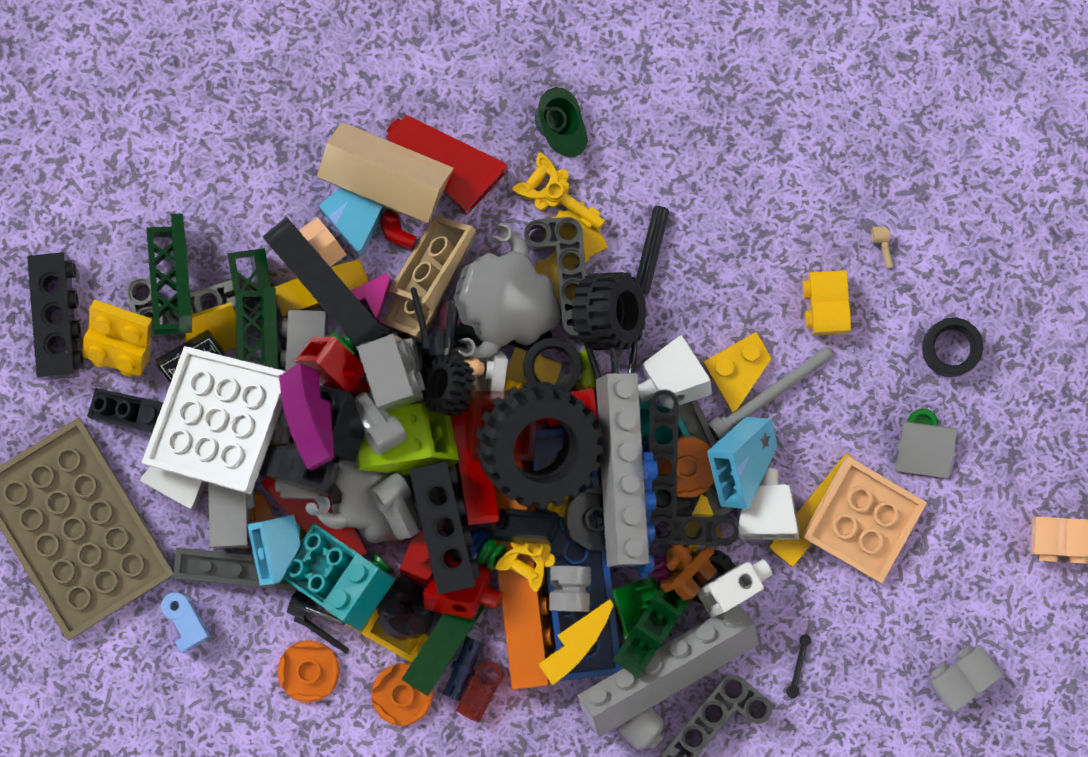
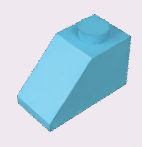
M294 515L247 524L260 586L280 583L301 545L299 540L300 528L295 521Z

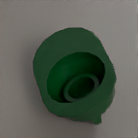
M554 87L548 89L541 96L535 113L536 128L546 138L549 146L556 153L571 158L579 156L586 149L588 138L578 101L571 92L564 88Z

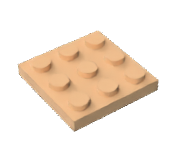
M846 456L801 538L875 581L883 583L927 502L851 457Z

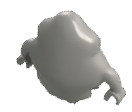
M505 223L494 226L502 230L503 237L492 236L491 241L497 244L507 241L511 246V251L499 257L492 253L480 256L473 263L463 267L460 279L456 284V292L453 299L455 300V307L458 310L460 320L463 324L472 326L479 340L483 342L480 346L476 347L470 338L458 340L466 344L467 352L455 351L454 353L457 357L469 356L471 358L486 359L492 357L501 347L507 345L512 340L526 346L534 344L541 335L554 329L561 320V308L556 299L554 284L551 278L536 272L529 258L527 244L517 233L511 231V228Z
M337 457L332 459L331 461L336 462L340 467L331 493L333 513L328 512L330 509L329 499L322 495L315 497L319 504V509L316 504L308 503L306 511L312 516L317 515L319 520L330 528H357L362 537L368 542L376 544L384 541L402 543L409 538L399 540L395 537L384 513L375 506L369 495V489L394 473L358 470L357 459L356 462ZM400 474L410 488L411 496L409 500L413 505L415 493L411 476Z

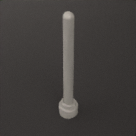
M828 347L824 348L727 418L725 416L720 419L716 417L708 423L712 435L717 441L722 439L745 417H750L833 357V350Z

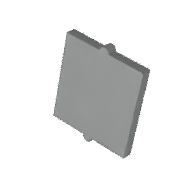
M903 421L900 442L896 444L898 456L895 470L897 472L949 478L953 457L957 455L954 448L958 429Z

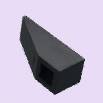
M95 388L87 417L152 434L164 402Z
M269 444L258 475L330 498L340 467L336 462L330 460L312 471L307 469L299 451Z

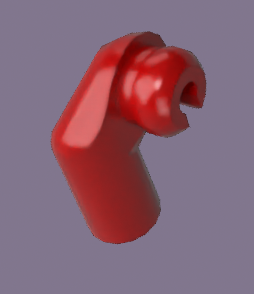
M390 209L385 210L380 218V225L385 239L412 250L417 236L402 230L397 212Z

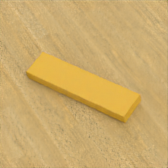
M845 453L796 513L800 540H774L768 548L790 567L796 564L812 544L801 538L843 460L846 456L851 457L848 453Z

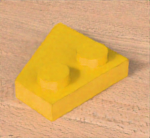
M755 332L705 360L703 364L731 413H734L772 358L759 335Z

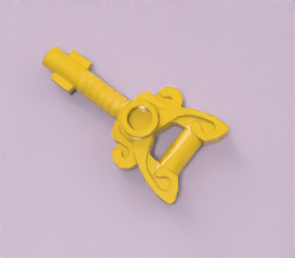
M539 152L536 158V170L526 183L521 182L513 186V192L519 197L535 201L534 204L539 211H545L548 206L556 208L562 204L582 218L580 222L589 229L593 226L597 230H601L606 222L600 217L601 212L592 206L588 209L568 195L570 190L569 183L567 182L569 180L568 172L565 169L556 171L548 157ZM545 176H550L546 187L541 191H536L535 189Z
M565 497V504L557 507L549 502L547 509L551 512H557L559 516L564 518V511L570 497ZM510 542L513 549L508 551L498 561L495 569L501 571L513 570L528 579L532 590L538 592L544 582L545 567L554 566L556 562L555 556L550 553L552 550L551 545ZM520 554L530 555L536 563V568L534 569L517 559Z

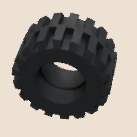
M627 272L593 273L586 275L585 279H581L579 288L575 290V298L572 302V319L574 320V328L578 332L579 340L584 342L585 347L592 350H610L611 347H615L616 350H627L634 347L643 335L642 330L645 329V317L647 315L645 297H643L641 285H638V280Z

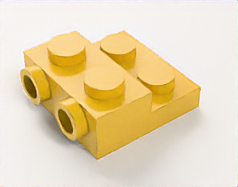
M94 299L89 307V329L83 338V358L91 360L92 364L97 367L109 366L120 370L124 376L132 377L136 375L140 377L150 361L153 319Z

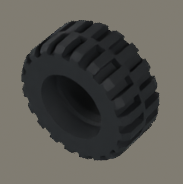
M533 382L523 383V389L519 390L514 386L506 390L508 395L506 398L501 399L498 396L492 402L496 406L490 413L486 410L481 419L486 423L484 428L478 427L476 435L481 441V444L476 445L477 455L482 460L479 464L483 472L489 477V480L511 501L516 500L520 505L530 507L533 504L537 509L547 508L549 502L557 507L565 504L564 498L570 496L572 499L576 498L581 494L578 489L583 484L588 487L593 481L590 474L592 470L598 471L601 464L596 459L597 454H603V443L598 440L602 436L601 427L595 423L596 416L592 410L586 407L584 402L568 390L560 386L555 387L547 382H541L539 385ZM553 418L559 421L564 429V445L557 459L541 470H522L514 460V446L521 431L528 424L538 419Z

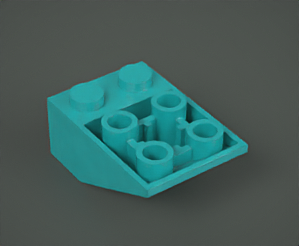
M314 523L301 541V545L283 579L337 618L361 631L396 579Z

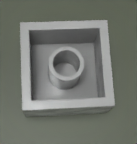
M391 334L357 347L377 408L391 411L424 399L421 391L426 388L420 372L416 373L411 361L416 360L410 342L406 343L404 339Z

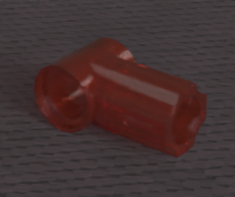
M486 659L479 663L455 710L480 723L492 697L502 682L503 669L496 660ZM487 666L495 668L498 672L497 679L489 683L482 680L480 676V671Z

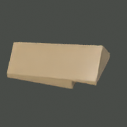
M342 122L326 143L317 178L394 212L406 214L429 224L454 168Z
M434 216L388 290L395 296V299L380 321L382 325L399 335L407 336L419 343L422 342L411 288L415 287L417 289L427 330L429 331L439 312V307L442 306L443 300H445L476 240V229L473 226L441 216Z

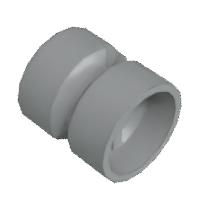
M551 566L550 584L555 587V590L550 593L549 611L590 612V594L586 592V587L591 585V567Z

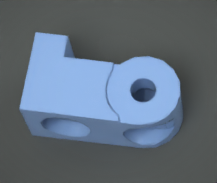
M172 592L163 598L161 602L162 612L166 617L173 620L182 638L175 641L181 653L190 651L212 637L188 596Z

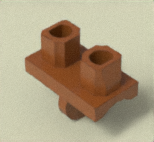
M676 544L666 551L667 567L674 571L660 585L665 593L674 589L685 601L693 598L701 590L692 576L694 575L701 584L711 579L718 572L709 560L715 553L711 546H706L700 553H690L691 548L688 545L682 547Z

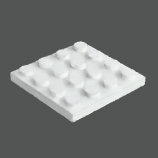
M184 346L142 463L149 467L251 495L283 406L279 375L286 371Z

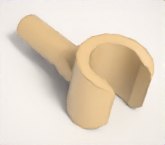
M872 227L871 242L881 243L886 268L894 267L889 250L890 231L886 227Z

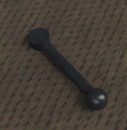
M807 634L799 638L801 647L791 686L786 690L790 698H795L799 694L797 685L807 646L811 644V637Z

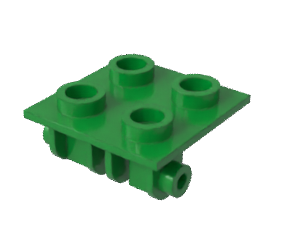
M654 576L643 578L612 590L614 606L619 612L625 640L660 588V583L655 581ZM670 630V632L668 633V635H667L666 638H669V637L672 636L671 630Z

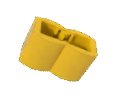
M846 270L809 272L807 280L802 281L803 298L809 299V310L804 312L805 328L811 329V336L849 334L851 331V317Z

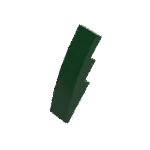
M693 575L692 578L695 580V582H696V583L698 584V586H699V585H700V582H699V581L697 580V578ZM660 587L612 661L639 678L691 598L683 601L674 589L665 593Z
M481 604L476 616L472 619L443 614L401 680L429 696L486 606Z

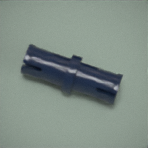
M468 636L465 638L466 640L457 661H453L451 665L453 671L442 694L461 701V696L470 675L474 676L476 670L473 668L482 647L485 645Z

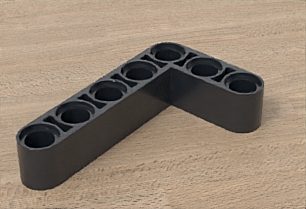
M287 217L262 236L356 348L387 336L380 324Z
M660 389L653 394L650 402L649 452L653 453V460L655 461L659 458L669 459L672 463V469L667 474L658 473L656 480H652V491L655 493L659 489H665L670 492L672 498L667 505L662 506L656 503L655 511H651L650 521L653 524L661 520L669 523L671 530L668 535L663 537L655 534L654 542L668 545H731L737 540L739 535L738 524L731 516L676 514L679 402L678 397L673 391ZM660 395H669L673 399L674 405L670 411L661 412L657 409L655 401ZM660 426H667L673 432V437L668 443H660L655 438V431ZM695 521L702 526V532L699 536L692 538L685 534L684 527L687 523ZM727 522L733 526L734 530L730 537L720 538L717 536L715 530L720 523Z

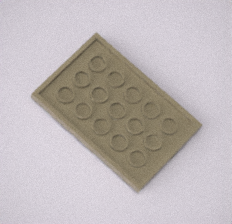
M80 417L0 465V529L67 641L77 637L173 577V568Z

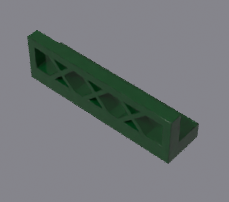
M183 213L171 214V226L146 228L154 335L192 333V311ZM153 237H172V243L163 250L154 243ZM163 259L174 266L166 275L156 269V266ZM165 285L176 291V294L168 301L158 294V291ZM169 310L178 317V323L160 324L159 318Z
M265 248L227 254L234 299L235 291H244L247 285L255 291L262 290V288H271ZM250 258L253 273L248 279L237 271L236 259ZM239 279H241L243 282H245V284L242 286L241 289H240ZM257 298V304L253 309L242 302V310H247L250 313L248 315L250 318L256 316L257 309L260 311V298ZM243 317V328L246 326V324H247V322H248L244 317ZM277 326L278 370L283 371L284 368L281 367V344ZM247 330L243 333V341L248 346V339L255 343L251 348L252 350L261 342V336L257 340ZM244 348V359H245V357L249 354V352ZM251 357L246 362L252 363Z
M262 288V290L235 291L237 359L247 361L253 356L262 366L278 369L276 288ZM242 298H260V311L253 319L242 310ZM259 316L261 327L255 322ZM243 317L249 322L244 328ZM250 325L261 334V342L253 350L243 341V333ZM260 347H261V357L256 353V351H257ZM244 348L249 352V354L245 357V359H244Z

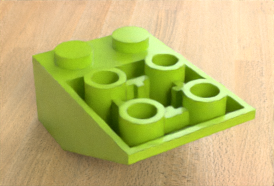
M425 403L409 404L386 411L390 417L395 416L399 420L407 439L390 450L377 455L369 446L364 434L357 456L358 470L410 475V469L448 461L450 467L454 466L459 461L450 416L430 411L424 406Z

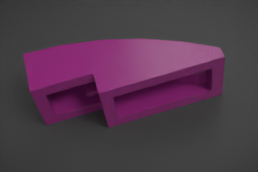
M298 363L279 375L280 393L285 416L294 442L307 469L313 471L334 459L331 404L329 401L321 398L319 370Z

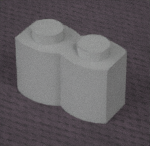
M971 644L966 645L955 654L958 658L949 666L944 662L931 672L933 678L928 681V684L950 713L959 710L1003 676L981 645H976L975 647H972Z

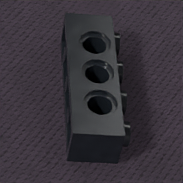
M64 252L27 256L37 378L53 380L80 377L79 369H83L84 360L82 351H77V339L81 338V326L79 320H75L74 309L79 307L78 293L72 289V278H76L75 262L70 260V257ZM54 279H60V289L55 293H49V283ZM56 309H62V320L52 324L50 321L51 313ZM59 339H64L66 343L64 351L60 354H54L53 344Z
M444 461L410 469L409 472L438 595L476 586V578H480L481 574L477 559L471 560L468 547H472L474 544L470 528L464 529L461 516L466 515L463 497L457 498L454 485L459 484L456 467H450L449 462ZM434 487H443L447 491L448 499L444 504H436L432 501L430 493ZM442 518H450L455 524L454 533L450 535L440 533L437 526L438 521ZM447 550H458L462 555V562L457 566L449 565L445 561V552Z

